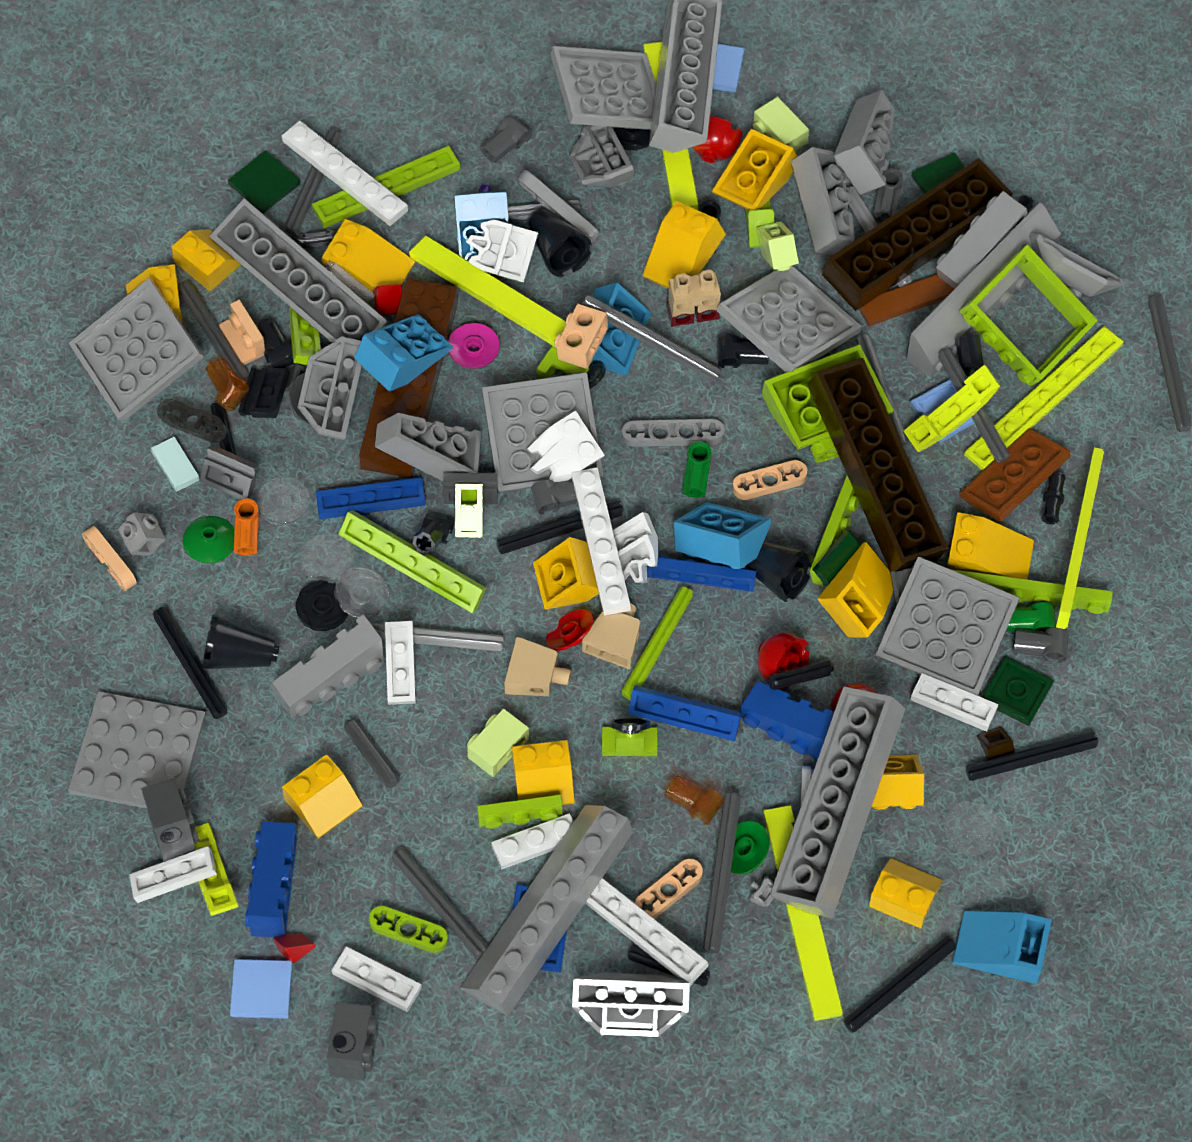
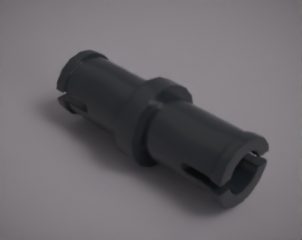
M1055 471L1048 477L1047 491L1043 494L1045 504L1041 519L1049 525L1058 523L1060 506L1064 503L1065 498L1063 487L1066 476L1058 471Z

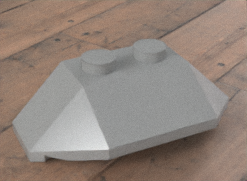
M595 125L584 127L581 132L582 136L576 142L569 156L582 184L611 188L616 185H623L628 180L633 179V166L613 128Z
M1031 232L1029 239L1032 250L1077 298H1080L1081 295L1092 297L1125 285L1126 281L1046 237Z
M341 336L308 360L298 409L320 435L345 440L362 366L354 358L361 343L359 340Z
M598 973L574 977L572 1008L601 1035L658 1037L688 1013L690 982L662 975Z

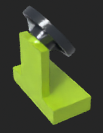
M554 346L550 348L537 367V379L551 378L556 369L569 375L587 373L589 389L596 386L606 373L605 366L598 360L593 361L592 359L588 369L558 360L557 348ZM599 368H601L600 373L598 374V376H597L593 381L590 382V379H592V378L594 377L595 372H596Z
M618 718L611 720V727H602V756H657V728L650 727V721L641 718Z

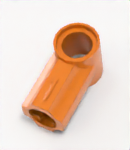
M241 499L234 507V553L239 555L258 554L260 523L258 505L252 499ZM246 512L253 513L250 517H242V514Z

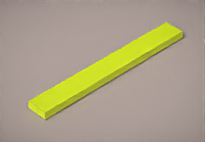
M662 42L643 44V50L647 54L656 85ZM688 148L674 153L662 150L671 205L673 206L678 201L697 210L698 200Z
M427 236L409 252L410 258L555 347L557 335L563 333L566 327V321Z
M1103 326L1000 419L994 426L1006 448L1013 444L1026 430L1036 425L1123 346L1124 341ZM983 437L979 438L964 453V456L982 471L995 460Z
M1094 447L1056 625L1057 628L1061 629L1068 627L1104 455L1103 449Z
M791 805L763 811L777 872L793 831L791 823L795 820ZM785 903L814 1021L842 1016L843 1012L819 916Z

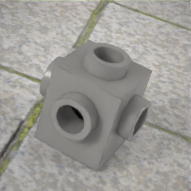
M133 512L118 529L131 555L149 556L166 540L153 514Z

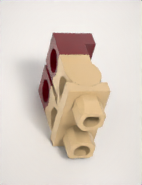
M705 270L700 275L689 276L687 274L676 275L675 279H669V301H666V307L671 327L694 323V314L697 323L720 319L717 308L720 304L721 293L715 272ZM707 311H714L710 315H702ZM688 315V317L684 319H676L679 316Z

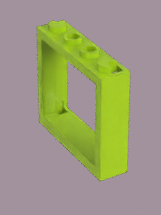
M1028 244L1018 250L959 310L964 316L966 323L973 326L980 333L983 341L992 346L999 354L1000 359L1017 373L1019 380L1030 387L1041 381L1098 321ZM1016 265L1075 328L1037 369L977 306Z

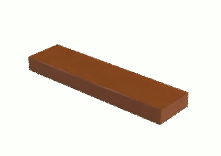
M937 274L883 293L859 310L869 327L943 301L954 288L940 279Z

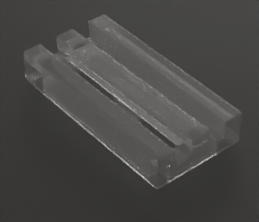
M329 260L325 265V268L363 300L370 302L374 297V293L335 262Z

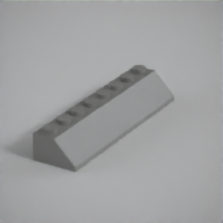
M669 0L665 13L649 146L674 153L706 143L722 0Z
M245 199L236 206L209 236L331 343L341 336L362 341L364 334L390 325L386 319Z
M1039 203L911 333L906 361L930 378L936 372L942 373L945 369L938 358L939 353L950 348L957 357L955 338L979 334L973 326L966 323L964 316L959 310L1018 250L1027 244L1032 249L1029 239L1031 232L1040 234L1059 244L1061 233L1043 204ZM1016 265L977 306L992 321L997 314V309L1000 306L1006 307L1011 301L1013 293L1017 289L1021 291L1028 283L1029 278Z
M843 687L770 897L805 912L833 919L906 709L892 696Z
M585 805L494 937L488 949L483 953L460 988L504 1015L509 1016L633 834L627 817L606 806Z

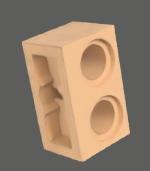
M577 304L574 312H570L567 316L566 327L563 333L557 335L555 348H557L558 360L588 369L609 328L607 313Z

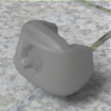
M764 877L761 885H758L756 882L752 883L751 886L757 891L750 896L749 900L762 907L768 906L774 898L770 897L774 882L770 877Z

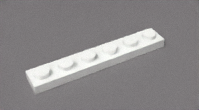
M301 121L297 122L282 135V141L389 226L408 212V205Z
M598 467L571 472L603 614L606 616L631 611Z
M603 878L585 904L680 980L690 982V986L708 967V962Z

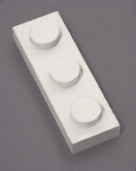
M413 621L385 622L388 705L415 704Z
M924 673L921 674L910 699L986 732L998 708V704Z
M570 813L491 842L501 870L554 851L574 823Z
M209 846L129 874L133 898L137 903L217 875L213 852Z
M345 947L332 969L333 975L406 1012L409 1011L422 989L420 983L348 947Z

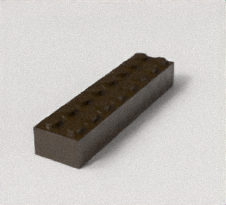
M978 158L829 257L822 276L854 311H857L952 247L955 240L961 234L965 235L974 218L978 215L981 216L987 210V205L993 197H998L1003 191L1010 197H1012L1013 193Z
M864 358L817 371L808 382V388L890 573L892 571L898 572L903 571V569L913 568L918 557L930 562L938 560L949 547Z

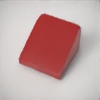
M402 285L377 286L373 290L375 311L381 316L397 314L402 297Z
M302 933L272 938L281 954L292 963L297 962L316 947Z

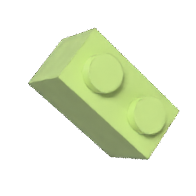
M778 97L754 111L753 129L786 144L794 148L795 151L808 143L809 129Z
M781 221L756 227L762 256L774 270L784 271L792 268V265L799 264L794 235Z
M503 709L498 715L494 714L489 718L485 729L480 734L476 733L471 737L467 744L468 758L494 777L512 758V746H521L528 741L529 728Z

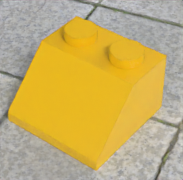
M211 229L191 230L171 246L173 260L175 264L211 292L241 264L209 237L213 233Z
M175 264L149 267L126 284L128 295L150 278L154 281L182 323Z
M569 537L533 562L545 610L587 602L599 594L588 545L585 541Z
M568 740L512 746V761L518 800L561 795L562 805L575 804Z
M327 754L282 786L284 800L317 839L363 807L343 772Z
M889 755L872 808L884 810L888 806H900L903 809H913L916 806L924 805V772L918 755Z
M890 858L874 887L869 907L921 929L943 880Z

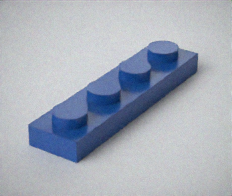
M422 477L316 491L319 520L343 517L351 510L359 514L426 506Z
M662 555L658 556L657 566L649 567L647 565V577L754 592L756 571L746 567L733 569L718 563L703 564L690 559H670Z
M637 685L633 688L628 714L731 741L736 739L742 712Z

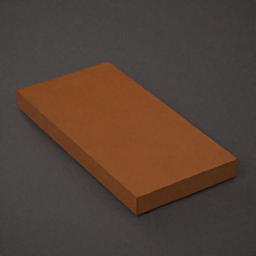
M1029 428L1007 448L1010 453L1009 459L1002 463H997L994 460L959 493L960 498L995 520L1002 522L1071 457L1070 450Z

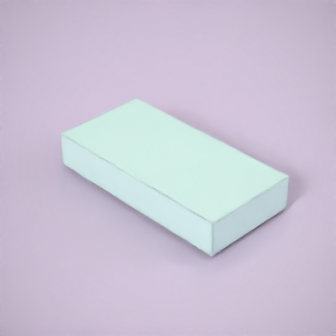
M175 437L151 448L152 454L176 492L200 480Z

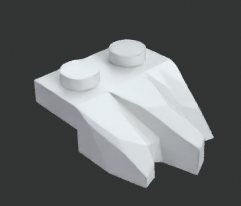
M494 219L481 223V228L485 232L484 237L471 235L466 243L479 251L477 256L470 258L469 263L483 271L524 283L539 233Z
M576 411L546 429L527 448L531 454L538 453L540 455L539 460L530 470L536 474L550 470L549 480L554 481V483L572 479L571 472L584 470L605 456Z
M642 512L613 530L624 580L631 575L635 583H647V565L655 567L658 562V536L648 513Z

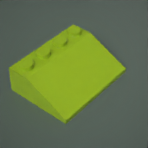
M860 344L799 367L793 372L789 371L764 381L761 395L773 418L797 450L830 438L807 385L817 371L864 358L888 414L894 412Z

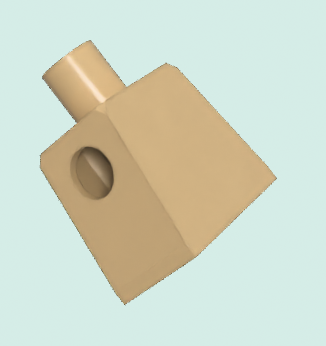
M630 603L631 611L604 616L602 611L588 634L582 640V652L631 669L641 627V621L633 617L636 607Z
M516 637L505 679V694L550 696L553 683L569 685L572 670L557 667L558 652Z

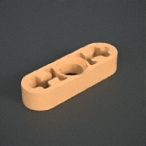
M792 460L740 474L733 481V493L741 500H748L800 486L806 481L807 467L801 461ZM795 469L796 472H800L799 477L791 474V470ZM781 472H783V477L785 476V481H782ZM766 476H773L777 479V483L769 486L762 479ZM755 479H758L759 488H757V483L755 484ZM741 483L749 486V490L745 491L744 488H740Z
M95 526L82 533L85 543L101 563H106L109 567L108 572L124 591L137 584L130 569Z
M694 859L683 860L639 895L635 900V905L642 909L643 902L648 905L655 900V895L653 894L655 893L658 900L652 905L653 911L645 910L644 912L653 919L657 918L700 883L703 873L701 864ZM685 868H687L688 870H692L694 868L695 877L693 878L689 875L686 878H684L682 883L684 887H682L679 880L682 877H684ZM666 884H671L676 888L677 892L675 895L668 897L663 895L660 889Z

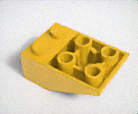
M864 542L817 600L849 638H868L884 618L894 589L891 573L868 543Z

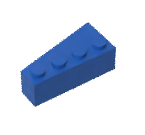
M757 681L747 696L740 711L742 712L741 718L747 726L751 728L758 727L766 731L771 739L775 741L783 740L790 744L795 752L802 755L807 753L814 757L816 762L834 712L825 709L823 713L815 710L811 702L804 699L795 702L791 700L789 693L779 689L772 690L769 685Z
M262 821L261 831H256L255 848H258L257 857H253L252 874L254 875L253 881L249 885V905L245 915V927L250 928L251 936L274 938L286 935L298 837L296 823Z

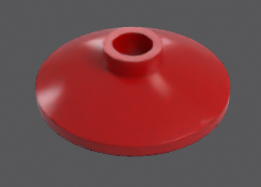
M579 609L560 618L558 627L547 634L546 645L552 650L562 651L580 644L592 628L594 618L591 612Z

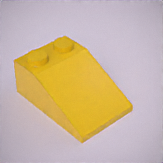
M751 129L713 188L712 193L749 211L759 210L787 183L794 172L791 162L797 158L794 148Z
M676 201L661 223L643 272V277L669 289V279H675L676 275H699L726 235L718 220Z
M347 219L344 220L322 256V266L336 278L372 294L377 286L402 285L415 264V260L369 228Z
M957 512L947 568L1028 580L1034 540L987 518Z

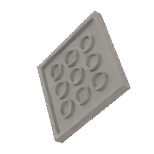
M560 46L552 47L550 55L570 124L651 130L656 83L646 53Z
M793 266L788 270L773 271L723 301L717 308V312L785 372H793L799 367L816 361L859 334L862 328L857 321Z
M150 278L69 342V345L121 422L127 420L204 358L154 281Z
M587 373L488 386L481 389L494 472L497 473L498 493L530 489L539 481L549 480L550 470L539 474L530 470L539 460L540 455L538 453L531 454L527 448L546 429L574 411L578 413L598 444ZM601 459L586 468L598 467L600 478H603Z
M918 557L875 656L920 676L924 673L979 696L1020 597Z
M98 691L69 785V794L146 808L141 790L143 787L174 778L177 789L183 787L185 791L206 713Z

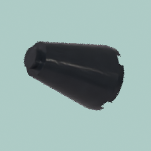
M543 209L533 213L528 225L531 231L539 233L536 245L549 272L554 276L562 277L564 276L562 273L571 268L573 273L580 270L591 255L589 247L590 245L592 246V243L587 235L548 210Z
M764 541L757 558L745 567L756 571V578L780 600L788 602V598L794 600L806 587L810 576L806 575L808 567L811 568L814 560L813 556L806 551Z
M212 614L211 628L208 631L202 668L270 667L271 661L277 662L279 646L275 645V639L219 615Z

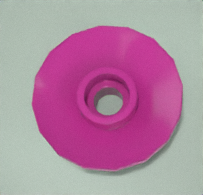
M478 323L464 324L456 328L448 341L453 346V349L449 352L453 361L462 367L470 369L483 368L492 363L498 356L500 349L499 338L496 333L488 326ZM471 348H477V349H478V351H475V352H472V351H469V350H470Z

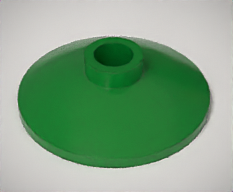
M201 517L193 521L185 530L183 536L184 549L191 558L201 563L222 561L234 550L235 529L227 520L221 517ZM207 533H213V534H214V535H213L212 537H210V538H206V537H205V534H207Z
M744 821L737 824L731 873L736 875L748 874L757 869L765 860L769 851L770 838L765 827L758 822Z

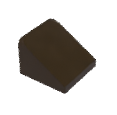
M1003 727L977 735L987 759L1015 752L1013 740Z

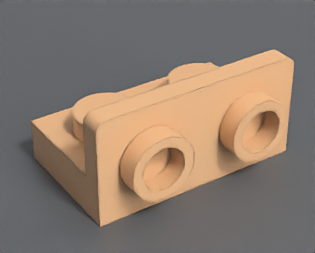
M237 300L230 304L232 314L229 315V320L220 323L219 328L242 364L245 365L264 356L265 346L261 333L241 301Z

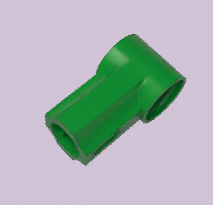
M695 442L688 449L682 494L688 497H705L712 458V450L707 443ZM696 456H702V457H704L705 459H704V460H696L694 457H696Z
M1039 602L1031 607H1016L1006 632H1015L1016 628L1036 631L1056 628L1054 605L1048 602Z

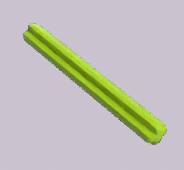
M685 586L679 588L622 689L623 697L631 700L634 686H643L693 597L691 589Z

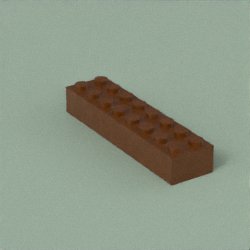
M407 278L395 323L419 314L448 341L458 306V287ZM444 356L407 385L388 391L380 382L378 383L359 453L360 468L362 470L413 479L415 467L375 447L377 424L397 413L424 418L426 422L428 421Z

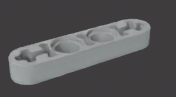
M524 170L516 179L517 183L547 210L587 235L592 244L600 236L599 231L533 174Z
M716 419L629 421L622 427V440L626 445L632 447L689 446L695 442L715 445L724 439L725 428L722 422ZM687 428L692 430L694 434L689 438H684L679 434V431ZM698 428H701V437H698ZM710 428H715L716 436H711ZM645 429H648V438H645ZM656 429H663L667 432V435L664 438H656L652 433ZM631 430H636L637 435L635 438L631 437Z

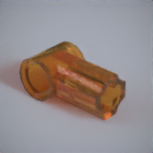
M218 358L213 362H209L206 366L207 376L218 392L215 396L216 401L223 408L234 411L249 391V386L244 380L235 376L226 360Z
M678 774L670 781L664 795L688 810L692 818L695 819L697 817L704 821L702 823L704 825L710 824L724 803V799L716 791L710 788L701 789Z

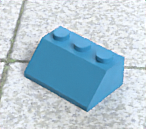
M619 283L596 288L593 297L645 326L647 325L651 311ZM608 323L609 328L593 357V361H601L606 370L627 375L640 341Z
M705 502L673 522L675 550L685 553L689 557H700L707 559L711 563H722L729 565L733 569H741L757 558L770 528L771 519Z

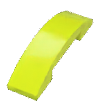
M983 365L964 381L966 385L928 416L922 415L903 431L917 452L925 450L952 433L978 412L997 392L1000 385L986 365Z
M209 823L195 827L199 842L194 843L195 848L198 850L209 846L213 852L217 873L215 876L198 881L210 915L213 916L237 908L238 904L226 875Z

